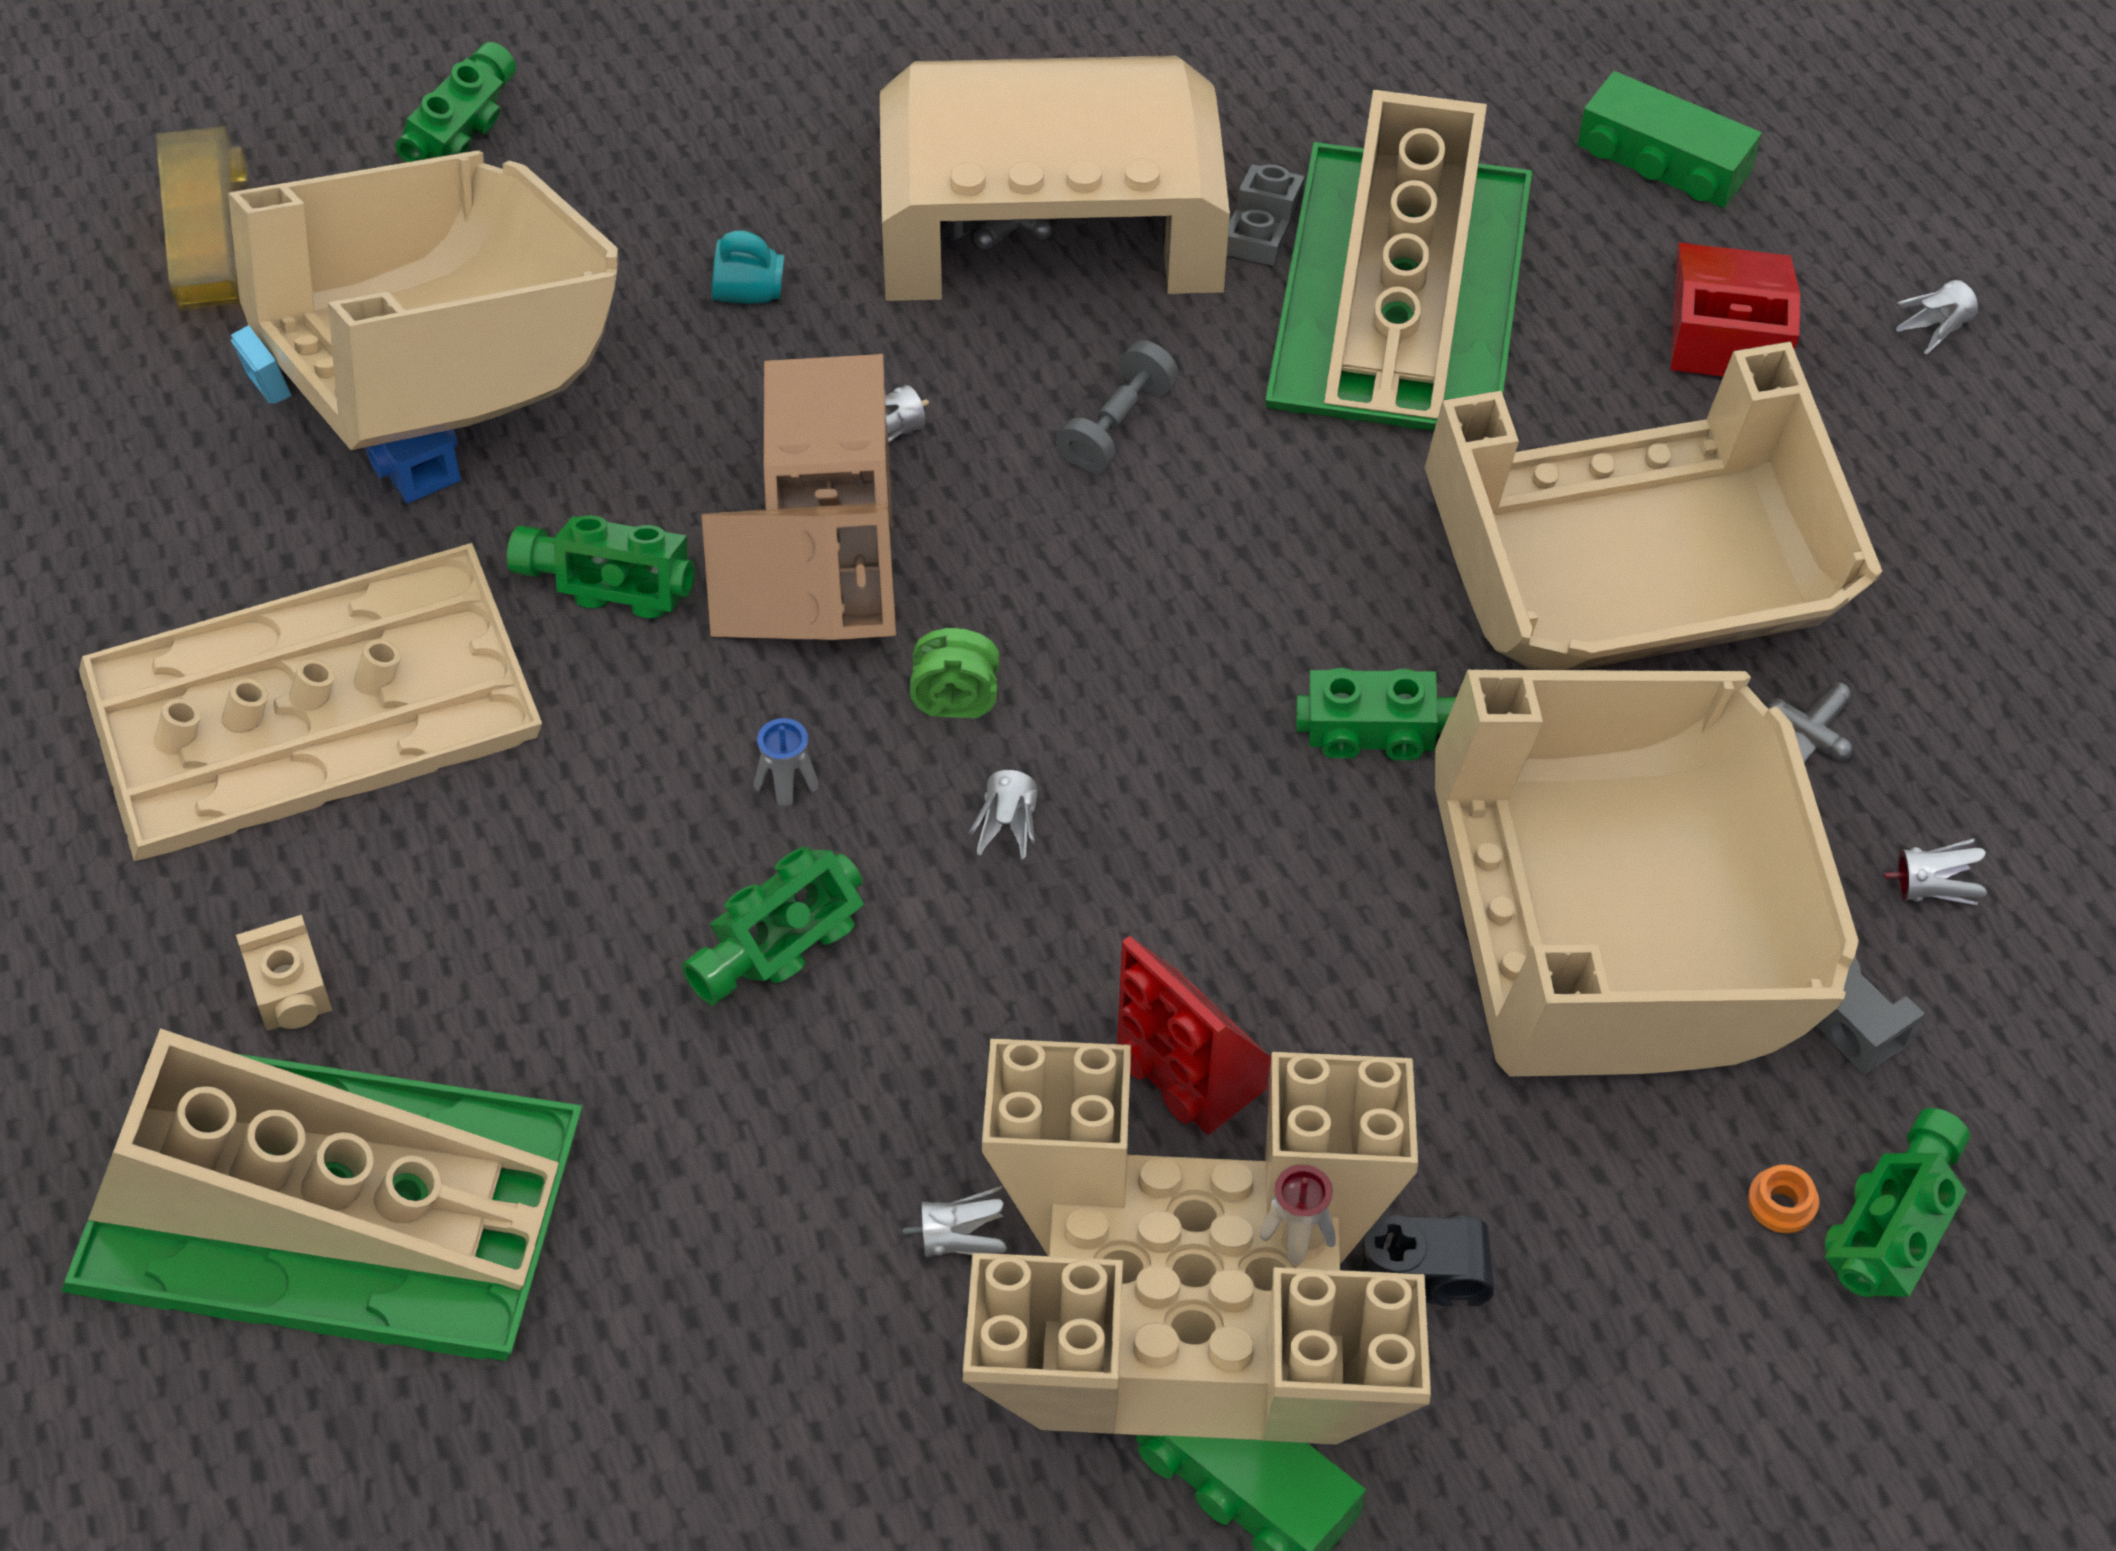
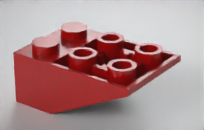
M1678 242L1670 370L1724 376L1733 351L1791 342L1795 351L1799 338L1800 291L1791 255Z
M1131 936L1124 939L1121 948L1117 1044L1131 1045L1130 1074L1140 1080L1147 1076L1162 1091L1164 1103L1175 1118L1184 1124H1189L1193 1121L1209 1136L1267 1090L1271 1056L1180 971Z

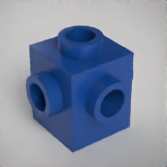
M454 429L366 447L368 458L378 477L389 476L406 504L461 481L454 447L458 446Z

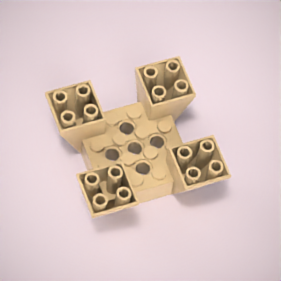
M990 1039L982 1153L1048 1256L973 1253L963 1363L964 1383L1040 1430L1253 1439L1317 1444H1339L1429 1405L1431 1388L1424 1274L1340 1270V1264L1417 1173L1418 1149L1413 1058L1272 1052L1265 1161L1127 1155L1131 1045ZM1310 1165L1323 1171L1332 1184L1333 1196L1328 1207L1335 1230L1336 1245L1333 1247L1326 1246L1318 1225H1313L1306 1258L1301 1264L1295 1266L1289 1261L1287 1255V1222L1283 1220L1273 1236L1267 1241H1263L1260 1238V1231L1271 1209L1272 1197L1275 1196V1182L1278 1176L1291 1166Z

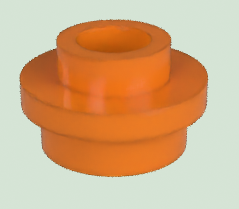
M1782 1164L1766 1169L1754 1178L1748 1192V1205L1756 1220L1766 1228L1780 1233H1794L1805 1229L1814 1220L1819 1208V1195L1812 1179L1806 1172L1798 1167ZM1774 1194H1784L1792 1199L1795 1207L1781 1206L1774 1202L1771 1196Z

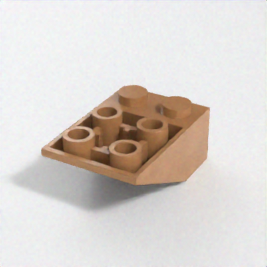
M883 354L764 361V484L766 510L887 502L890 533L893 532Z
M887 502L705 513L701 515L711 637L839 640L896 636Z

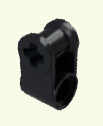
M1393 1214L1379 1217L1364 1235L1363 1251L1356 1260L1354 1271L1424 1274L1426 1303H1436L1441 1306H1453L1452 1300H1468V1306H1479L1488 1302L1494 1296L1488 1225L1480 1219L1470 1216L1430 1218L1403 1217ZM1394 1233L1391 1243L1384 1244L1387 1235Z

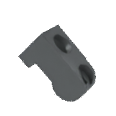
M1854 957L1849 967L1843 990L1846 992L1844 1000L1837 1009L1819 1022L1816 1027L1865 1075L1913 1043L1925 1013L1907 996L1892 1004L1861 974L1860 964Z

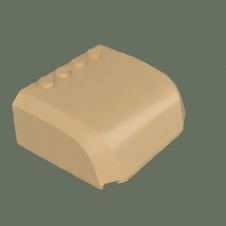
M1178 56L914 61L880 90L881 197L885 301L942 299L940 221L1166 216L1164 258L1168 294L1224 292L1230 212L1215 87L1208 79Z
M472 151L228 193L239 298L248 325L274 357L281 369L350 450L466 427L504 415L566 390L590 365L605 331L616 282L618 248L526 165L507 161L503 163V169L485 164L483 152Z
M1791 342L1733 351L1708 417L1705 420L1516 452L1519 440L1502 391L1442 401L1425 464V471L1460 576L1484 636L1497 652L1529 670H1581L1820 626L1875 582L1882 573L1881 566Z
M1467 670L1435 748V792L1495 1060L1510 1077L1646 1074L1735 1065L1773 1053L1800 1038L1837 1009L1844 1000L1846 992L1843 990L1848 970L1854 960L1859 941L1792 722L1777 706L1768 709L1747 686L1751 677L1746 671Z

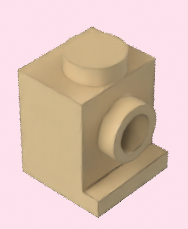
M302 915L236 935L266 1031L278 1027L285 1029L301 1028L313 1022L317 1015L332 1011Z

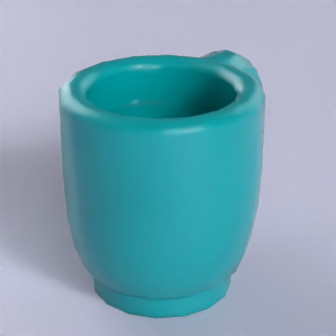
M734 230L726 233L716 243L711 288L712 300L740 304H762L770 302L772 299L780 300L784 255L777 254L775 250L768 247L761 237L745 230Z

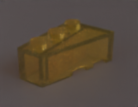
M225 126L156 133L169 285L179 310L240 303L228 193L244 190V181H247V168L243 148L232 146Z

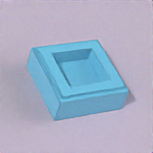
M248 325L232 334L231 342L246 374L268 403L275 404L292 396L276 360L251 327Z

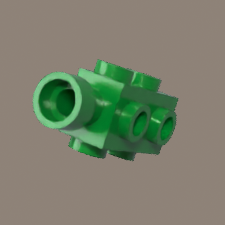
M485 42L469 59L466 58L463 62L455 64L451 74L434 92L426 94L422 99L421 105L407 118L403 134L395 143L397 155L407 163L442 157L458 152H468L472 144L473 135L477 131L483 135L487 134L501 113L502 108L496 104L500 91L516 73V63L512 55L497 43Z
M592 515L572 516L555 537L548 536L545 529L519 525L512 532L507 549V565L511 573L538 577L542 572L556 574L557 592L574 595L577 605L585 608H598L605 606L608 601L631 605L632 613L642 618H655L662 616L667 611L671 612L682 597H687L690 594L695 578L694 563L692 560H688L687 535L664 532L660 527L653 525L634 527L610 523L601 517Z
M1346 668L1310 670L1309 695H1297L1296 732L1309 733V747H1322V752L1327 758L1353 759L1360 753V749L1386 750L1387 756L1393 760L1412 761L1419 758L1423 751H1435L1436 736L1442 733L1456 697H1437L1436 671H1413L1410 669L1352 671Z
M807 846L801 847L781 858L774 867L777 873L762 885L753 884L733 894L724 903L727 911L709 924L720 943L712 949L702 947L681 964L684 977L694 992L704 1002L715 1006L736 990V980L742 976L746 979L766 981L769 978L772 983L784 981L803 968L806 962L801 953L819 940L822 945H827L848 934L855 926L850 915L865 905L856 891L862 885V877L848 857L841 853L834 855L832 850L809 849ZM805 887L807 891L805 903L796 902L794 894ZM756 924L758 933L754 940L748 929Z
M1925 1108L1921 1110L1907 1134L1909 1146L1906 1152L1883 1153L1874 1171L1863 1173L1857 1179L1855 1185L1856 1202L1844 1224L1833 1225L1828 1230L1825 1239L1827 1253L1825 1258L1837 1273L1840 1283L1849 1291L1863 1297H1910L1967 1192L1949 1167L1958 1162L1970 1140L1969 1129L1955 1115L1938 1108Z

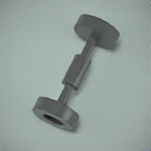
M1145 340L1136 341L1122 355L1120 368L1123 376L1130 384L1128 386L1121 385L1098 412L1099 422L1097 424L1085 418H1073L1058 433L1056 438L1057 447L1066 461L1096 475L1104 472L1116 455L1114 442L1106 432L1107 429L1117 428L1138 402L1137 392L1140 389L1161 397L1175 384L1179 372L1174 359L1165 349L1153 342Z

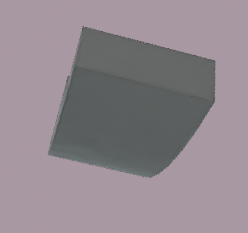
M1251 165L1239 188L1236 210L1229 222L1227 256L1275 266L1298 205L1305 176L1289 173L1287 169L1278 165Z

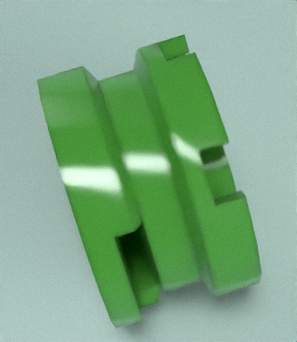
M945 628L931 631L921 637L913 648V673L910 680L911 700L918 709L934 717L978 718L992 709L997 700V678L995 676L999 670V651L997 647L982 634L967 629Z

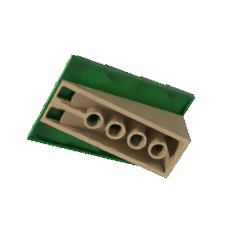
M1373 90L1364 148L1313 143L1266 394L1265 408L1434 431L1443 400L1502 391L1503 394L1532 170L1478 163L1487 104Z
M160 1028L61 1292L165 1310L174 1309L254 1324L267 1323L318 1334L388 1345L396 1344L451 1355L506 1361L512 1353L582 1105L236 1054Z

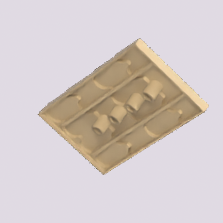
M472 543L82 656L79 668L84 691H86V698L97 736L100 739L101 750L111 784L114 787V795L125 833L128 836L127 840L134 861L177 851L235 833L239 829L275 821L314 809L328 801L376 790L437 771L441 767L470 761L513 748L524 741L537 738L542 726V721Z

